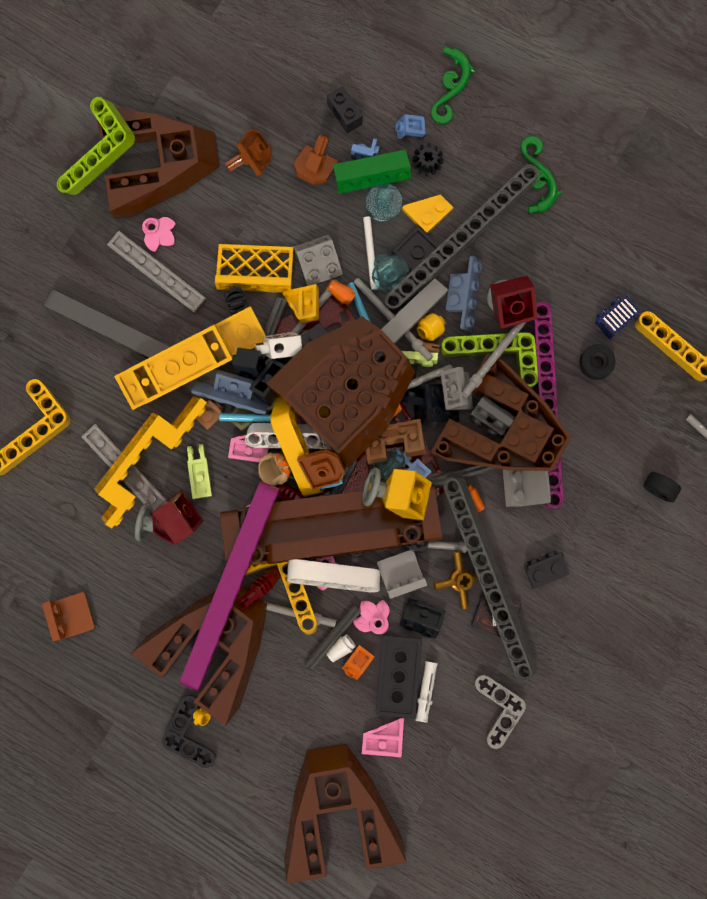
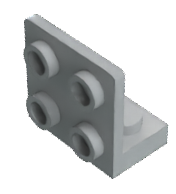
M329 235L293 247L299 259L307 286L318 284L343 274L333 241Z
M463 367L442 371L441 378L446 410H472V393L468 397L462 395V391L469 384V373L464 372Z
M503 470L506 507H524L551 502L548 471Z
M412 550L377 562L389 599L427 586L415 553Z

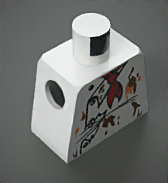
M294 332L264 336V342L255 343V350H260L261 354H266L271 359L295 356L302 349L301 336Z

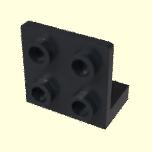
M423 384L414 387L413 392H417V396L424 398L423 406L414 405L415 420L420 419L422 425L432 422H448L449 419L459 422L458 410H446L442 384Z

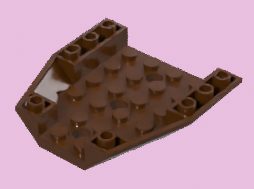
M361 317L308 342L266 384L279 398H283L323 441L339 455L342 463L348 468L389 427L415 371L406 355L376 325ZM378 351L384 354V360L381 363L377 362L374 357ZM349 379H354L357 383V387L354 390H350L347 387ZM322 406L329 409V415L326 418L319 415V409Z

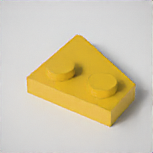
M440 194L404 205L402 211L428 234L454 207Z
M317 284L283 291L282 294L301 324L319 320V287Z

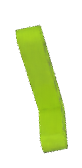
M95 97L91 101L90 108L107 135L58 179L57 188L60 192L77 195L135 142L133 132L114 104L101 97Z
M518 333L511 341V347L506 348L501 355L516 354L518 376L523 380L525 376L531 377L533 382L528 385L533 388L538 382L535 338L530 333ZM507 334L447 337L442 342L441 353L449 358L485 356L487 353L491 355ZM521 340H528L530 346L524 347L521 344ZM483 342H490L492 344V348L486 349L483 346ZM450 343L454 346L455 349L453 351L446 350L445 345ZM464 343H471L473 345V349H465ZM522 358H529L531 365H525L522 362Z

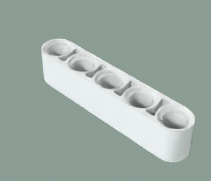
M253 423L248 427L245 437L248 446L254 448H281L277 437L271 436V434L275 435L271 423ZM298 424L308 449H331L308 424Z
M293 559L288 561L287 581L311 586L378 592L380 591V570Z

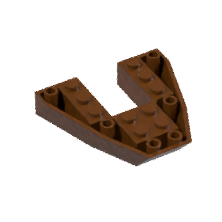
M116 108L135 136L134 144L157 141L161 167L105 175L109 211L114 219L134 216L185 191L219 168L216 140L213 131L152 113ZM97 120L101 141L107 133Z
M486 354L477 372L491 356L490 354ZM497 359L482 378L483 382L472 393L481 398L486 396L501 408L517 415L501 444L449 419L431 453L434 458L503 470L553 471L572 437L547 403L503 360Z
M243 585L240 587L218 642V645L226 650L229 655L194 701L195 704L224 726L229 723L241 706L260 648L267 610V603L261 599L255 600L246 610L241 608L244 602L240 606L238 605L237 600L248 591ZM215 592L196 601L149 634L133 650L131 655L161 678L166 676L200 631Z
M347 744L307 750L294 793L284 857L286 884L327 876L318 814L346 809H357L366 869L407 863L403 840L372 779Z

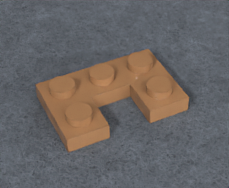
M417 419L390 424L366 449L368 464L388 461L386 445L404 442L406 457L426 454L421 420Z

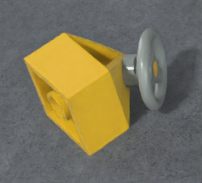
M373 468L370 471L362 495V501L365 506H370L375 498L379 497L382 498L385 508L402 518L424 520L432 484L431 481L416 471L394 469L385 483L380 481L381 473L378 468Z

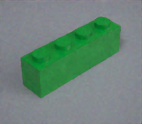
M406 150L333 164L338 194L411 179V166Z

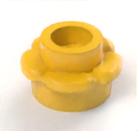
M198 708L193 714L195 725L205 726L211 718V715L202 708Z

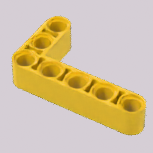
M643 312L636 319L635 327L640 333L698 381L707 380V375H703L700 371L701 367L707 371V353L703 356L652 312ZM642 318L649 321V326L642 323ZM657 330L663 333V338L657 336ZM671 343H675L678 346V350L672 349ZM686 355L691 356L692 363L686 360Z
M30 380L26 385V391L45 417L0 450V475L9 472L70 424L68 413L48 387L40 380ZM40 385V391L34 394L35 386ZM52 400L51 407L45 408V402ZM63 415V421L56 423L57 416ZM47 426L48 432L45 435H41V429ZM32 438L31 446L26 447V440ZM16 449L17 455L11 459L10 452Z
M277 397L270 417L271 425L303 497L322 493L324 489L312 490L297 461L299 456L310 454L297 424L298 414L283 398Z
M255 551L252 560H258L261 553ZM288 562L250 565L246 576L275 565L278 566L300 629L307 635L315 633L318 624L304 585L299 584L300 590L296 593L290 591L291 585L295 583L288 582L287 574L284 573V568L288 566ZM299 602L307 603V608L304 611L297 610L296 607ZM306 620L314 622L312 629L305 630L303 628Z

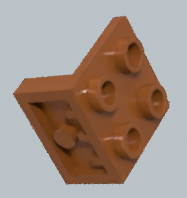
M85 592L56 601L42 603L52 642L95 629Z

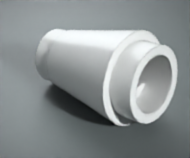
M346 634L340 636L326 655L332 662H335L353 652V648L356 645Z

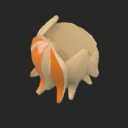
M283 451L280 453L271 452L260 459L258 473L264 483L275 486L285 483L288 479H294L290 476L292 471Z

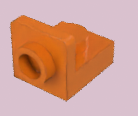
M359 645L342 669L347 676L358 680L375 656Z

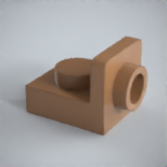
M210 399L205 405L206 409L203 414L195 418L208 431L219 421L220 413H223L221 411L223 407L216 400L212 402Z

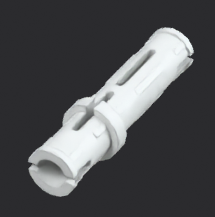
M425 661L420 697L417 698L416 721L428 723L429 709L433 703L431 698L438 663Z

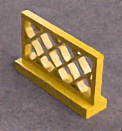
M219 244L217 272L215 275L216 289L226 291L229 288L240 286L243 291L283 293V291L291 290L294 248ZM223 250H231L234 255L226 260L222 253ZM244 251H250L253 255L245 261L240 254ZM262 252H268L271 255L265 262L259 257ZM281 253H289V258L284 262L277 257ZM238 257L243 263L235 269L230 262ZM256 258L261 265L254 270L249 263ZM273 259L280 264L274 270L267 265ZM227 265L233 271L229 275H221V270ZM246 266L251 273L247 276H242L239 271ZM265 267L270 274L266 277H261L257 272ZM284 268L288 272V278L279 277L276 273Z

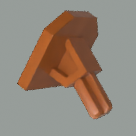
M249 129L236 144L239 153L226 161L225 165L229 171H233L243 164H249L257 176L261 175L272 160L271 148L260 131Z
M320 134L314 148L306 145L293 163L296 176L313 185L326 183L333 173V164L339 163L338 160L324 153L329 141L326 135Z
M312 449L310 454L297 458L312 490L338 484L345 474L346 469L339 455L326 449Z

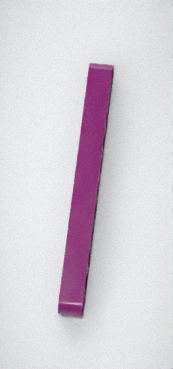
M539 302L536 304L537 309H543L545 316H540L537 313L538 319L532 320V335L535 338L538 369L536 393L544 401H548L551 404V410L558 418L551 307L546 302ZM538 327L545 328L547 333L544 335L540 334ZM539 346H545L548 353H542L539 350ZM546 364L549 367V371H542L540 365ZM543 382L550 385L549 391H545L542 388L541 384ZM561 457L554 470L548 471V475L556 479L555 486L550 485V495L557 498V504H544L546 508L551 510L560 507L563 503Z
M260 481L179 684L199 691L277 498L279 488Z

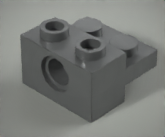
M486 396L481 398L469 416L473 424L478 427L482 425L487 429L486 432L494 438H501L515 419V416L502 409ZM489 416L494 422L490 423L486 418Z

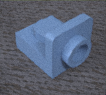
M404 114L396 121L395 130L397 138L402 139L406 135L416 137L426 135L424 117Z
M373 138L371 148L365 144H353L351 158L362 159L377 156L380 146H377V139Z

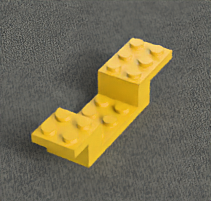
M250 306L114 377L130 407L134 410L231 361L233 355L237 352V348H255V343L264 342L263 338L266 334Z
M193 395L172 425L159 415L151 413L94 488L99 496L111 503L101 517L108 527L112 529L114 525L118 526L123 519V513L126 509L130 510L135 503V496L131 491L119 484L118 481H122L127 476V469L131 464H136L142 449L149 447L152 442V436L168 448H176L183 439L181 437L185 431L189 432L193 427L194 419L197 416L200 417L205 411L206 401Z

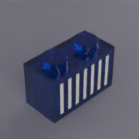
M627 294L622 299L618 296L611 303L612 307L608 311L604 309L597 315L599 319L595 324L609 339L615 336L641 312Z

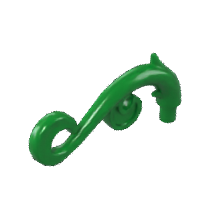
M445 46L443 54L451 56V59L455 60L456 65L460 64L462 69L461 78L457 83H453L452 80L458 79L457 73L448 71L444 74L443 86L450 91L433 105L430 112L433 121L440 125H445L452 120L453 111L446 104L444 105L446 114L440 116L437 114L438 107L459 94L468 83L471 72H476L467 56L455 47L452 49Z
M528 136L522 141L520 149L526 160L538 169L537 181L532 188L536 190L542 189L546 183L545 181H540L543 178L548 183V194L545 199L542 196L540 202H536V205L528 206L527 209L529 214L535 212L542 213L552 207L558 196L562 193V190L557 191L556 180L548 168L528 154L527 146L529 145L536 147V152L533 153L535 157L543 149L541 139L535 136Z

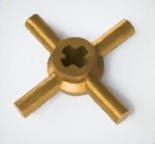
M454 551L456 570L451 572L449 579L434 582L433 588L438 590L452 587L459 592L461 609H468L466 590L471 588L473 581L479 579L476 573H470L468 570L463 569L461 551Z

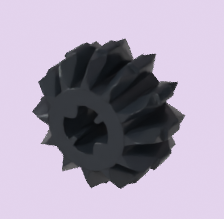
M429 143L427 148L421 145L420 150H415V156L412 157V161L415 162L413 165L414 169L419 168V174L424 171L427 177L429 172L435 175L436 170H441V164L444 163V159L441 158L443 155L442 151L437 152V146L431 148Z
M240 286L229 288V290L224 292L231 316L248 308L245 295Z

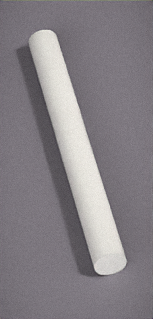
M367 216L363 218L370 286L371 291H377L378 282L371 217Z

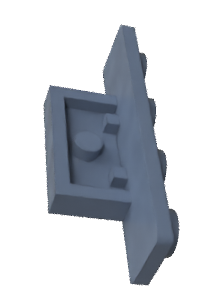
M470 256L468 273L450 275L446 311L462 312L460 329L466 333H471L474 326V310L477 307L476 296L479 290V274L482 271L481 261L475 256Z
M218 370L216 373L214 385L196 381L191 391L192 394H196L199 397L213 399L219 403L230 404L236 408L247 409L257 414L265 415L269 408L268 405L259 399L252 397L253 393L249 388L255 380Z

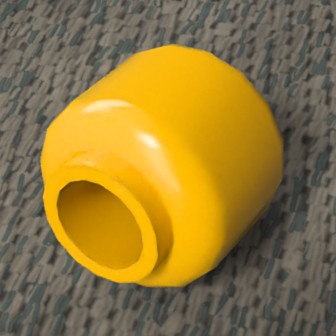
M434 313L418 321L417 333L423 340L433 341L445 332L444 319Z

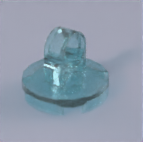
M390 184L374 186L366 196V209L372 218L378 221H389L398 216L402 209L401 193Z
M381 254L374 260L375 268L372 271V280L380 290L389 289L390 291L405 278L407 272L409 273L408 265L399 256Z
M392 448L393 451L390 452L386 450L388 461L372 464V468L368 470L369 473L373 468H378L381 473L380 481H385L394 469L402 470L405 457L399 449Z

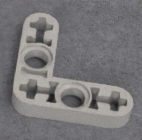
M479 675L474 681L475 688L503 707L486 735L487 744L491 748L498 749L503 746L526 709V704L523 699L490 677ZM486 678V683L491 687L493 683L496 684L491 690L490 695L487 694L490 691L487 688H479V680L483 681ZM496 690H504L505 697L503 700L495 699L494 694ZM510 694L512 695L510 700L515 703L520 701V710L515 709L513 711V706L507 702ZM503 717H509L511 720V725L508 728H503L500 724ZM498 726L500 730L506 733L505 735L500 733V735L498 736V739L500 740L499 743L495 742L494 744H491L492 739L490 737L492 735H497L499 731L495 730V728Z

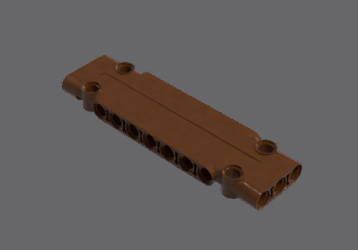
M434 484L430 488L424 520L402 518L385 508L382 498L376 497L370 506H365L362 501L363 491L275 502L255 550L259 551L261 556L258 560H251L250 565L285 563L293 559L323 558L442 540ZM249 507L220 512L226 564ZM412 530L417 536L413 540L408 539L406 532Z

